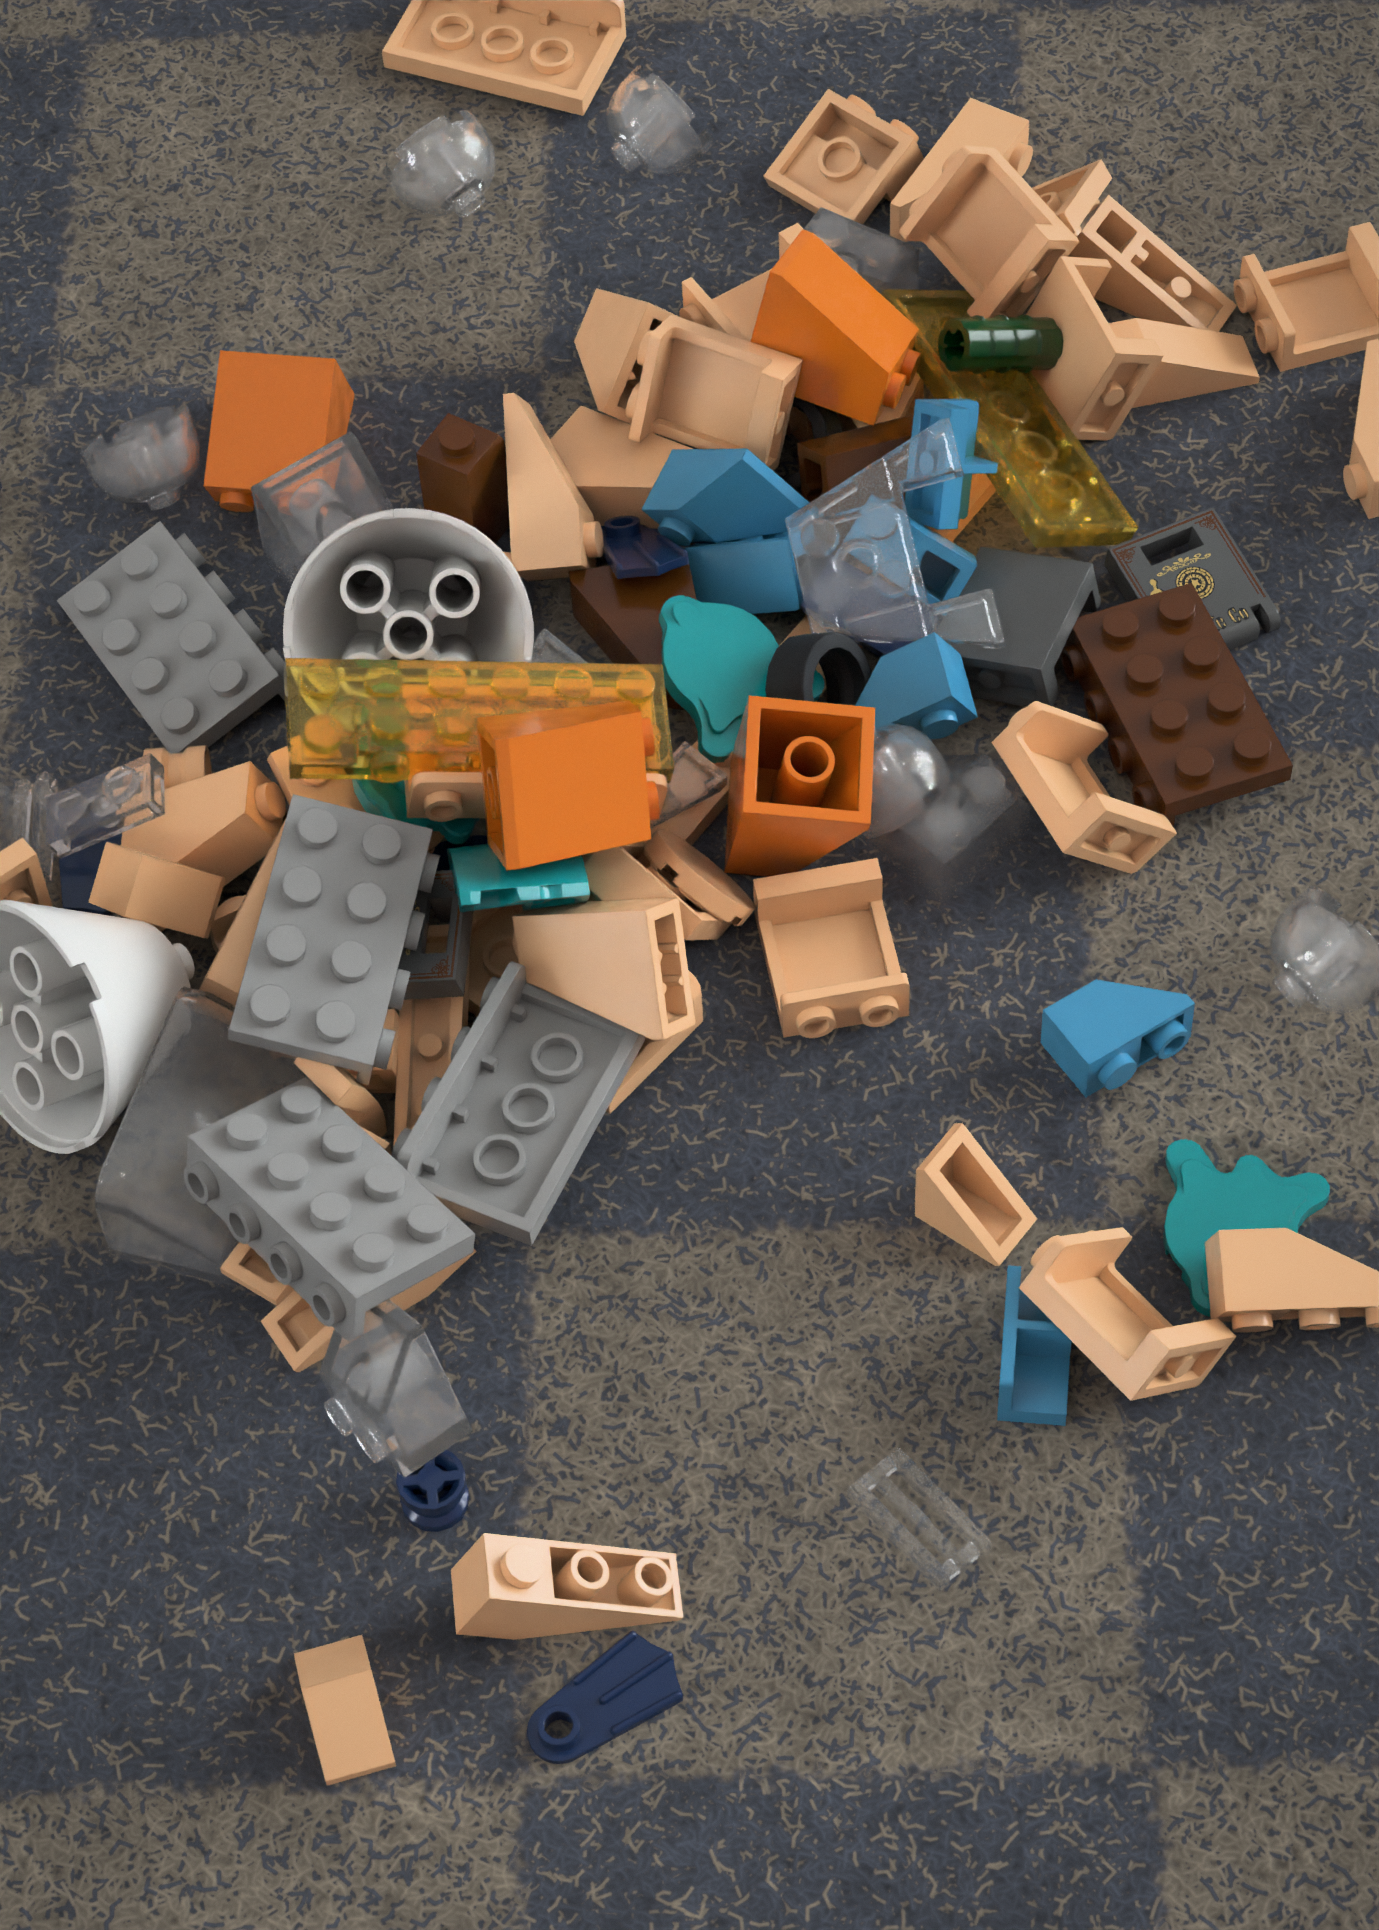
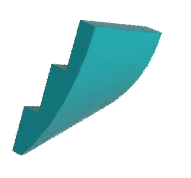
M488 844L447 849L449 870H452L455 894L458 895L460 912L522 904L523 911L586 903L590 897L589 883L582 855L522 869L506 870Z

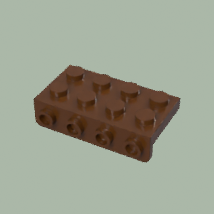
M1192 583L1078 617L1067 639L1066 646H1064L1060 654L1061 663L1069 681H1079L1085 692L1084 705L1089 720L1102 724L1108 732V752L1111 762L1119 774L1126 772L1133 784L1132 796L1134 805L1163 814L1174 828L1175 816L1291 779L1293 764Z

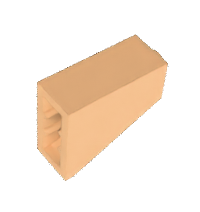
M596 288L574 343L598 411L631 424L632 419L626 417V407L633 388L636 384L640 383L643 366L637 364V353L640 343L648 330H655L671 314H675L646 301Z
M580 406L550 440L592 512L594 522L598 521L601 526H604L607 520L614 517L635 516L640 519V524L652 529H658L659 524L641 509L672 449L693 448L654 433L649 434L641 443L628 439L631 424Z
M251 761L127 801L121 846L225 877V886L266 856L282 826L283 817L286 813L285 795L275 782H272ZM153 925L161 932L166 929L164 927Z
M678 897L587 901L586 903L527 910L512 916L514 925L513 949L519 964L525 966L526 982L651 1040H664L696 1025Z

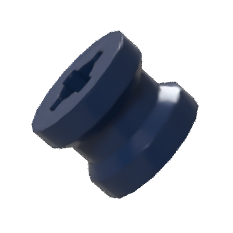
M425 1447L414 1451L403 1460L397 1471L396 1484L400 1495L401 1507L407 1520L421 1530L434 1532L451 1528L462 1520L468 1509L469 1491L466 1485V1475L462 1462L455 1454L441 1447ZM444 1490V1494L438 1500V1493Z

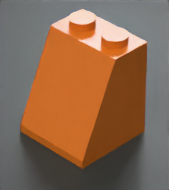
M802 229L769 273L750 341L803 360L794 397L874 426L886 407L896 408L904 386H910L921 358V353L913 350L919 329L814 233Z
M220 350L203 486L214 501H219L221 508L234 512L254 511L255 504L277 506V511L282 514L297 517L310 516L312 509L329 510L355 395L336 359Z
M748 696L730 761L724 873L769 877L798 872L869 830L872 806L874 707Z
M623 701L476 718L487 841L489 847L492 848L506 870L527 868L651 840L650 820L659 819L660 808L655 781H647L645 757L654 755V733L650 718H642L641 711L633 703Z

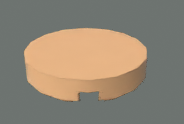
M657 828L651 836V840L644 844V854L656 870H662L668 864L673 869L671 871V875L674 877L672 882L677 885L676 889L717 920L732 923L736 927L742 926L755 910L752 900L730 876L724 873L721 868L700 851L675 834L665 829Z

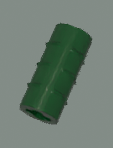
M1024 314L1009 318L1004 315H998L993 318L975 315L971 318H952L946 321L939 335L938 350L940 359L945 363L949 371L971 372L975 374L985 371H994L1000 374L1007 371L1027 373L1032 370H1049L1054 368L1062 355L1063 337L1061 329L1052 318L1030 317Z

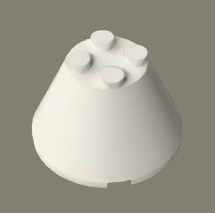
M398 508L364 515L345 524L325 538L310 553L298 571L287 597L283 620V651L290 678L305 706L330 732L345 742L359 748L361 740L359 724L363 710L376 702H387L399 709L398 700L401 687L522 689L532 660L534 622L528 594L518 572L504 552L490 538L475 527L447 514L424 509Z
M0 900V1115L19 1135L43 1150L58 1154H69L91 1146L106 1133L181 1038L190 1035L194 1030L193 1002L189 980L194 975L195 967L192 956L187 948L180 943L172 945L161 931L144 921L19 901Z

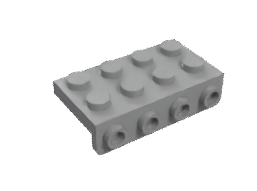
M159 521L60 597L57 602L169 753H183L188 746H211L277 694L282 697L288 706L298 698L287 685V682L291 680L287 665L274 647L263 654L256 645L265 636L244 609L233 615L227 607L236 598L214 570L205 577L198 570V567L206 560L188 536L183 533L174 539L161 521Z
M295 794L292 795L229 1027L228 1040L357 1071L356 1081L369 1085L373 1067L387 1069L396 1031L383 1028L388 1007L402 1009L411 973L410 971L398 969L403 948L413 951L417 950L425 913L413 909L418 890L431 893L440 855L428 853L433 829Z
M511 961L500 978L494 976L488 982L481 998L478 1017L471 1028L464 1026L458 1033L453 1044L449 1067L442 1078L434 1077L429 1083L423 1096L421 1115L412 1129L405 1128L400 1133L391 1156L458 1218L532 1246L642 1047L645 1036L527 983L525 966Z
M307 1077L188 1136L187 1166L184 1170V1179L194 1199L201 1204L206 1203L227 1223L231 1234L237 1241L242 1244H248L268 1263L271 1272L279 1282L284 1285H290L311 1306L315 1316L322 1324L328 1327L332 1326L347 1341H351L363 1334L366 1311L473 1253L475 1233Z

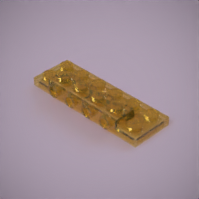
M883 289L881 295L919 329L913 347L914 351L921 353L916 372L923 379L935 399H971L979 403L974 456L998 463L997 473L985 474L1034 547L1118 545L1131 540L1139 527L1031 371L1027 373L1007 371L1003 374L994 371H985L980 374L949 371L945 363L940 359L938 341L946 321L952 318H971L967 310L974 303V298L966 290Z
M286 658L284 688L290 779H368L381 783H396L402 780H412V777L420 772H481L477 717L623 701L633 703L641 711L642 718L649 717L652 723L655 749L653 756L645 757L646 773L662 774L666 777L667 783L671 782L673 776L674 760L662 664Z

